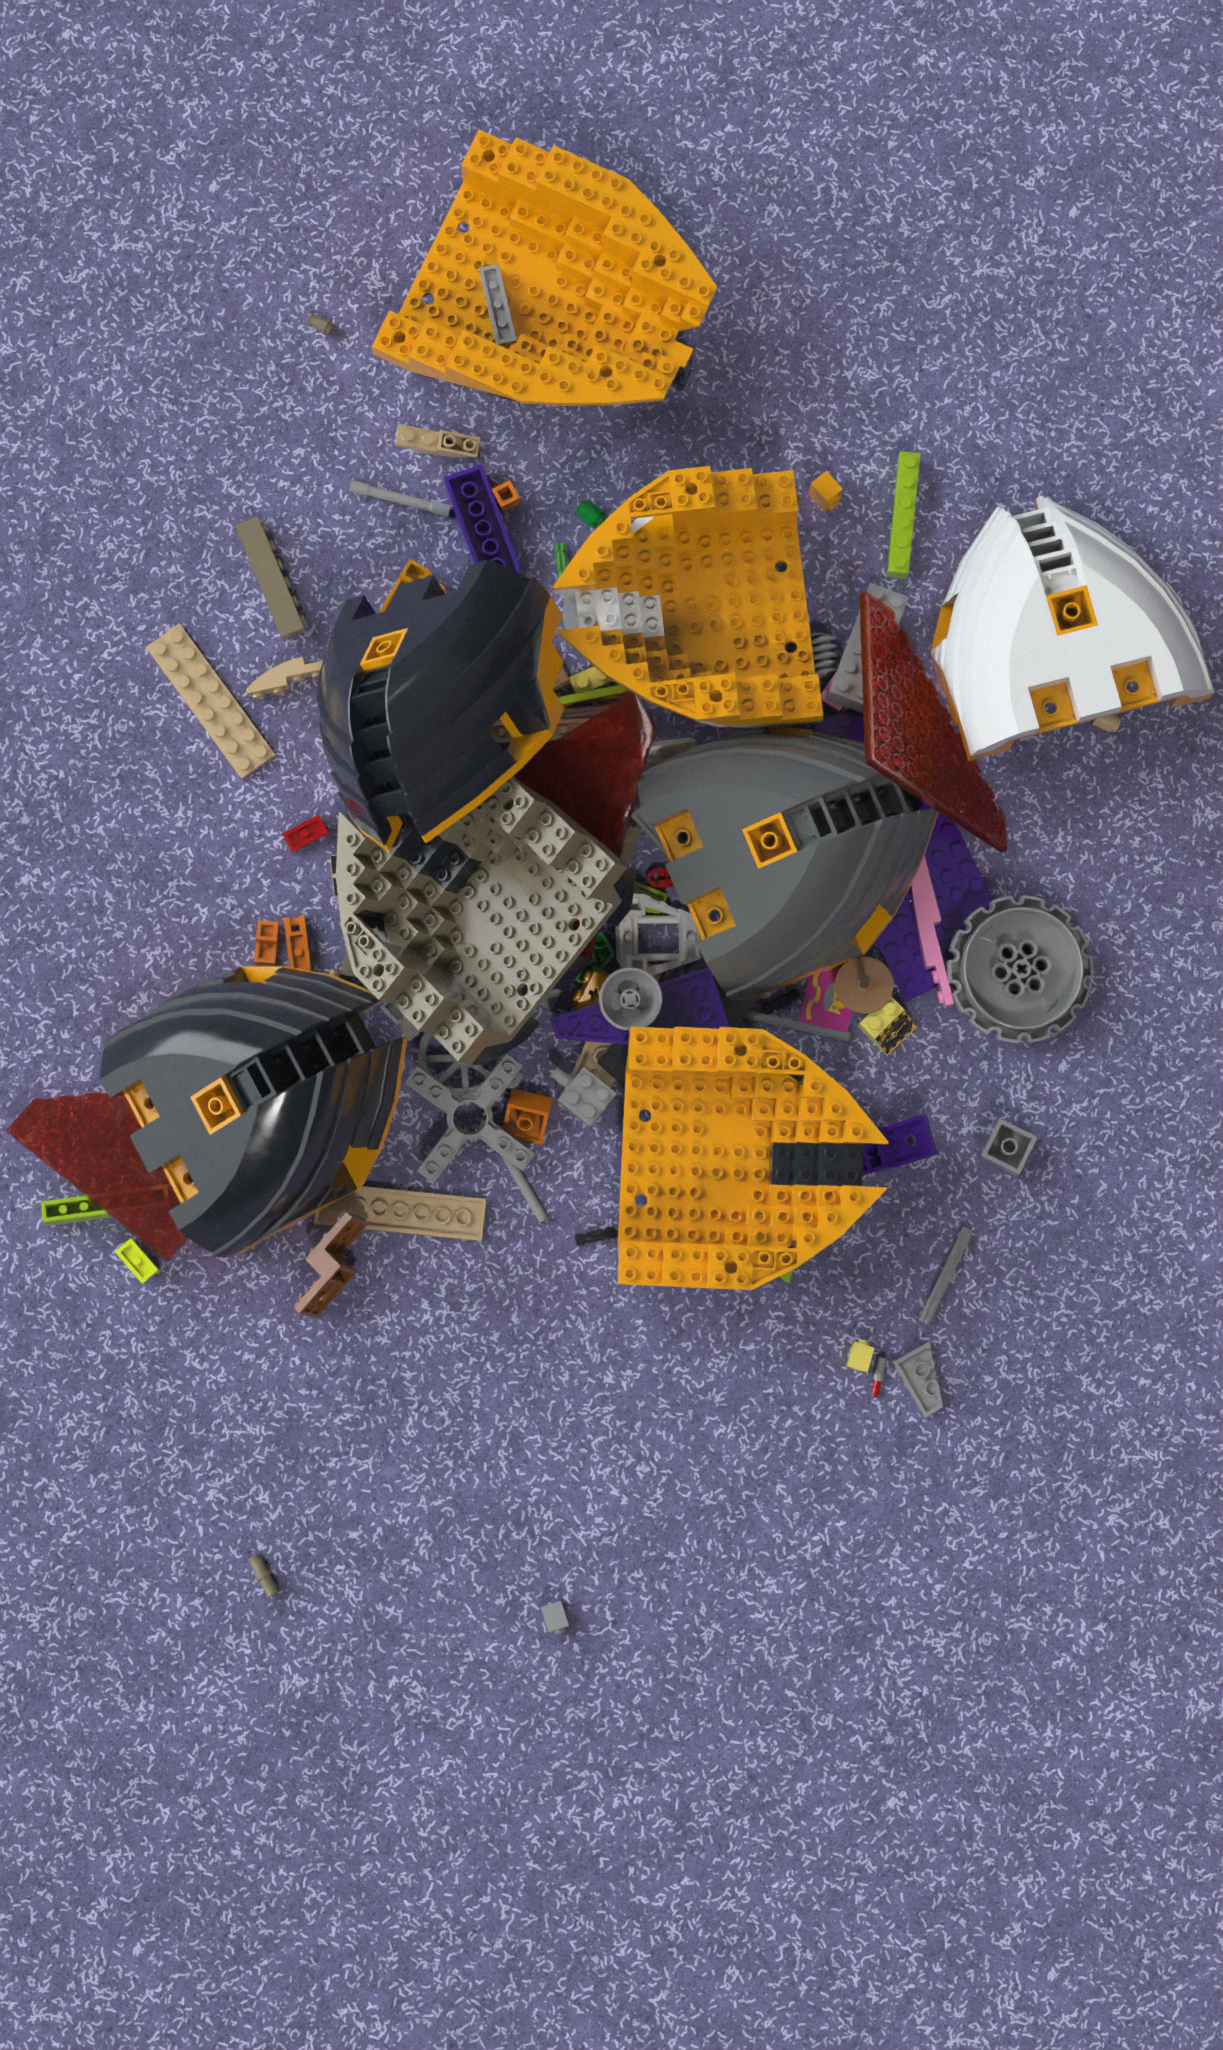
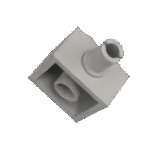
M559 1066L550 1075L565 1090L557 1102L589 1128H591L617 1095L616 1092L584 1067L573 1078Z

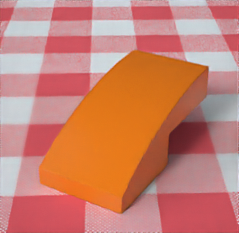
M258 920L254 965L275 966L279 922Z

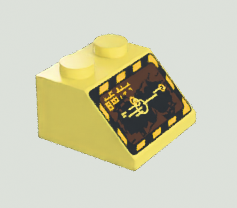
M892 997L883 1008L870 1013L858 1025L887 1056L917 1027L906 1011Z

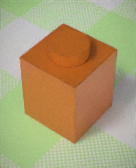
M510 480L492 489L501 513L520 505L519 496Z

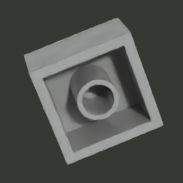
M998 1119L979 1158L1017 1177L1038 1137L1002 1119Z

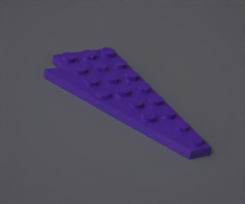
M709 967L658 983L662 994L661 1009L655 1020L646 1027L674 1029V1027L711 1029L729 1027L713 974ZM599 1003L550 1018L556 1039L627 1045L629 1031L619 1029L610 1024L602 1014Z

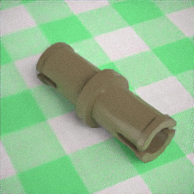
M259 1553L249 1558L248 1561L256 1574L255 1578L260 1582L267 1598L278 1593L279 1590L271 1577L272 1572L267 1569L261 1554Z

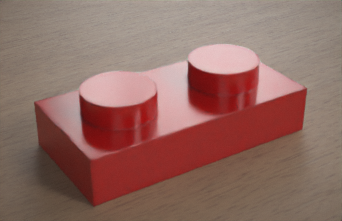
M318 814L284 832L282 835L291 852L294 853L328 835L329 832Z

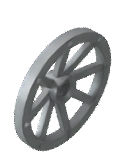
M424 1033L418 1050L420 1068L434 1077L427 1063L454 1062L436 1080L443 1084L460 1067L463 1088L446 1087L459 1097L474 1095L482 1083L469 1088L467 1067H472L485 1077H488L491 1072L481 1065L458 1062L452 1055H426L429 1042L434 1036ZM504 1054L498 1057V1062L501 1060Z

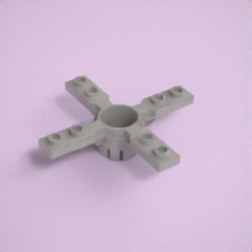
M505 1053L475 1094L461 1097L418 1065L414 1068L404 1083L437 1108L447 1114L449 1126L418 1167L417 1172L434 1184L466 1140L473 1141L479 1138L520 1170H524L535 1153L492 1122L493 1114L491 1111L492 1105L523 1067L522 1064ZM475 1102L474 1104L485 1110V1112H482V1116L486 1118L477 1126V1131L465 1132L464 1129L454 1123L453 1120L457 1119L456 1116H453L454 1112L461 1104Z

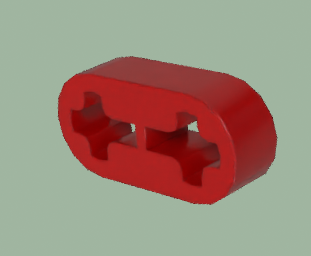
M667 868L653 869L649 872L647 881L652 888H675L672 880H668L670 875ZM657 873L659 877H666V880H659V884H655L654 880L650 878H653L654 874Z

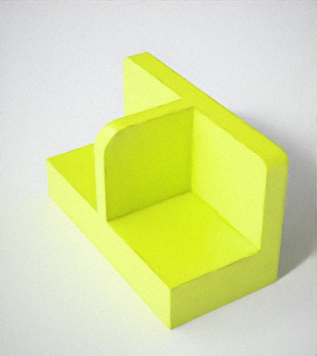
M132 1238L115 1251L142 1284L154 1274L161 1272Z

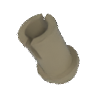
M313 312L307 320V325L322 331L324 335H330L334 328L332 320L321 318Z

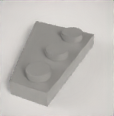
M930 1341L892 1362L924 1418L943 1408Z

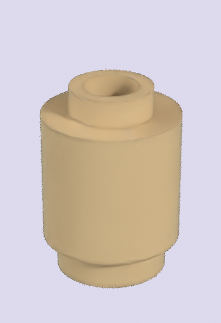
M1114 714L1092 720L1091 725L1109 733L1111 731L1116 732L1122 717Z

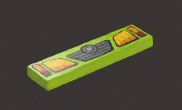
M617 685L561 696L558 699L563 707L567 708L628 696V689Z

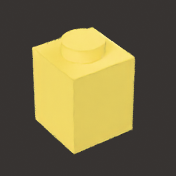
M861 1339L858 1340V1343L853 1342L846 1367L867 1373L874 1352V1347L870 1346L871 1342Z

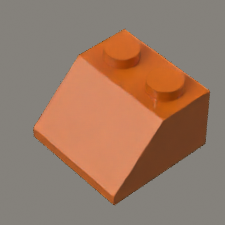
M512 1088L503 1130L515 1139L542 1145L553 1098Z

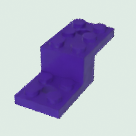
M927 1114L888 1126L877 1127L889 1143L887 1145L864 1146L862 1176L884 1172L938 1155ZM911 1134L916 1138L914 1146H911L908 1142Z

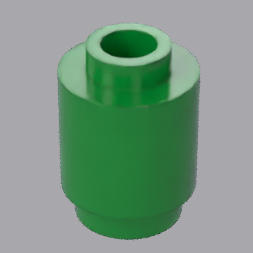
M583 500L576 508V511H578L576 516L591 528L595 527L597 529L607 518L604 511L590 500L586 502Z

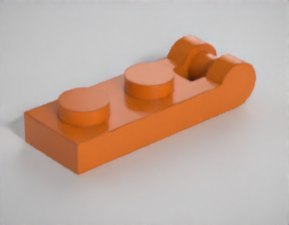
M305 915L292 919L284 917L289 966L312 971ZM299 926L300 931L292 932V927Z

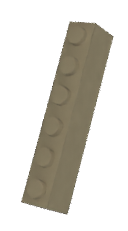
M258 516L235 524L282 641L304 633L305 629L303 626L307 625L303 614L298 615L296 607H299L295 595L291 596L288 589L292 587L288 577L282 576L280 570L284 568L280 558L275 559L273 551H276L272 539L268 540L265 535L268 529L264 520L260 522Z

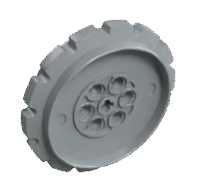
M1023 895L1019 898V902H1015L1013 896H1006L990 901L989 910H985L984 907L977 908L963 921L966 925V930H957L949 946V952L954 954V959L946 962V974L949 984H954L956 988L952 992L954 1004L960 1013H970L968 1022L975 1029L985 1035L994 1031L995 1039L1002 1042L1016 1044L1020 1042L1023 1036L1027 1043H1032L1050 1038V1030L1052 1028L1056 1032L1064 1030L1076 1019L1074 1008H1084L1091 988L1086 985V980L1093 978V958L1091 955L1084 953V949L1089 946L1085 934L1080 926H1070L1071 916L1055 904L1046 908L1044 906V899L1034 896ZM1024 944L1030 947L1029 955H1025L1022 951ZM1004 948L1010 951L1009 959H1005L1002 955ZM1038 960L1042 961L1044 964V969L1042 971H1039L1036 968V962ZM1017 966L1023 967L1021 970L1023 973H1017ZM997 968H1001L1004 972L1002 979L998 978L995 974ZM1031 980L1037 983L1036 991L1031 990L1029 987ZM1010 984L1017 986V993L1015 995L1009 991Z

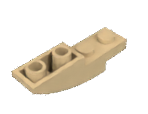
M402 424L397 426L395 446L413 449V452L455 458H477L480 437L444 430L437 432Z
M303 657L281 663L253 681L246 689L247 695L253 699L265 697L264 694L268 693L279 695L289 689L287 681L291 680L292 683H297L309 676L313 679L319 678L323 661L305 664Z

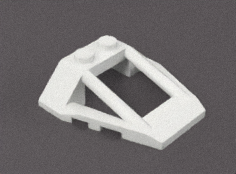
M646 894L633 895L630 911L621 923L615 926L616 958L622 969L638 968L653 976L702 959L701 950L698 942L701 941V936L691 913L668 906L665 902L656 901ZM645 907L669 915H645ZM678 923L679 953L639 954L638 924ZM647 962H667L647 967Z

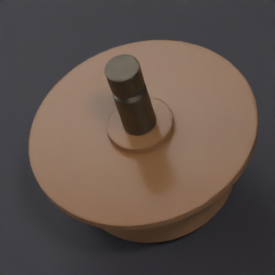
M858 957L846 962L838 971L835 979V991L839 1001L847 1009L861 1014L873 1013L883 1008L889 1002L894 988L893 977L889 969L882 962L871 957Z

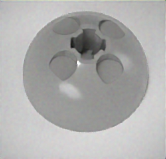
M623 968L612 973L604 981L599 993L600 1009L606 1020L619 1029L629 1031L631 1026L646 1027L655 1020L660 1012L662 1005L661 989L657 981L646 971L638 968Z

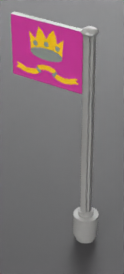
M838 967L829 971H820L808 977L799 1022L754 1011H749L744 1019L845 1041V1043H848L851 1039L848 1029L852 1011L839 1001L835 991V979L840 970Z

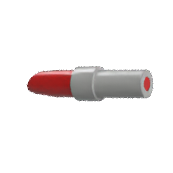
M878 1357L876 1371L873 1375L871 1392L875 1398L879 1395L884 1379L886 1358Z

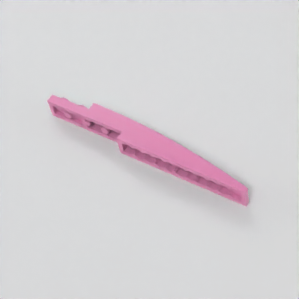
M924 855L920 870L910 887L912 907L925 970L934 968L931 974L934 984L938 983L939 1004L943 1003V1007L947 1008L953 1006L954 1001L934 925L940 924L941 917Z

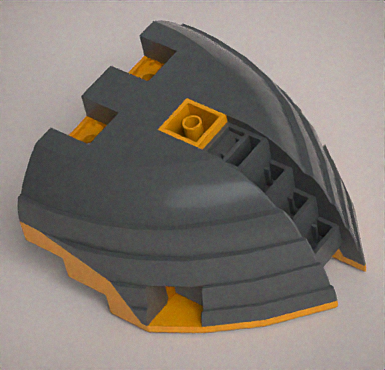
M771 726L738 731L734 734L708 741L636 773L642 810L648 824L654 826L658 832L670 861L665 865L680 902L688 905L702 941L698 942L699 948L710 971L731 1001L743 1003L777 987L791 985L820 971L832 970L867 953L894 918L915 880L939 813L938 808L913 811L900 780L922 771L921 768L862 741L811 729ZM682 832L688 834V841L685 844H681L678 841V836ZM713 910H718L721 915L720 919L716 922L712 921L710 917Z

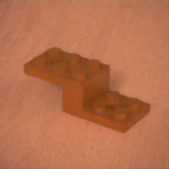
M349 1212L340 1215L332 1229L324 1233L323 1239L319 1244L310 1249L309 1255L305 1260L321 1277L317 1278L312 1283L309 1291L298 1299L294 1309L299 1314L318 1318L358 1272L342 1254L369 1224L363 1217Z

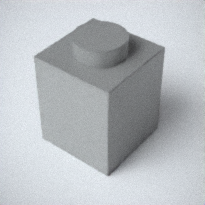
M562 1601L542 1606L541 1610L548 1632L553 1631L555 1635L566 1631L565 1627L569 1626Z

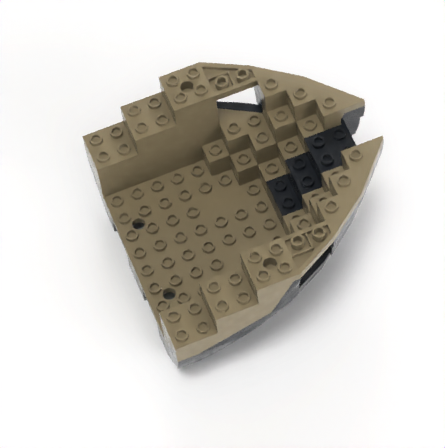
M514 776L479 806L427 843H425L418 832L410 812L398 815L403 824L390 852L362 834L350 815L340 812L338 818L336 884L341 928L352 971L378 1000L392 1003L418 1031L432 1034L458 1062L471 1065L486 1064L491 1059L499 1057L525 1042L540 1024L532 1014L553 988L566 992L591 960L583 951L604 923L618 926L631 909L634 895V879L636 878L634 872L586 826L554 804L547 796L531 789L527 784ZM579 920L580 926L574 931L573 923ZM377 927L378 936L373 932L372 929H375ZM524 985H527L528 992L523 996L522 988Z

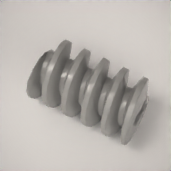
M828 633L811 634L813 639L811 643L814 647L812 651L813 655H815L813 660L816 663L814 664L815 674H818L819 678L830 677L832 673L838 670L832 668V665L837 664V661L831 659V657L837 655L836 652L831 651V649L836 647V644L830 643V641L836 639V636Z

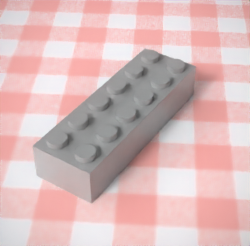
M870 583L826 700L866 714L907 604L908 596Z

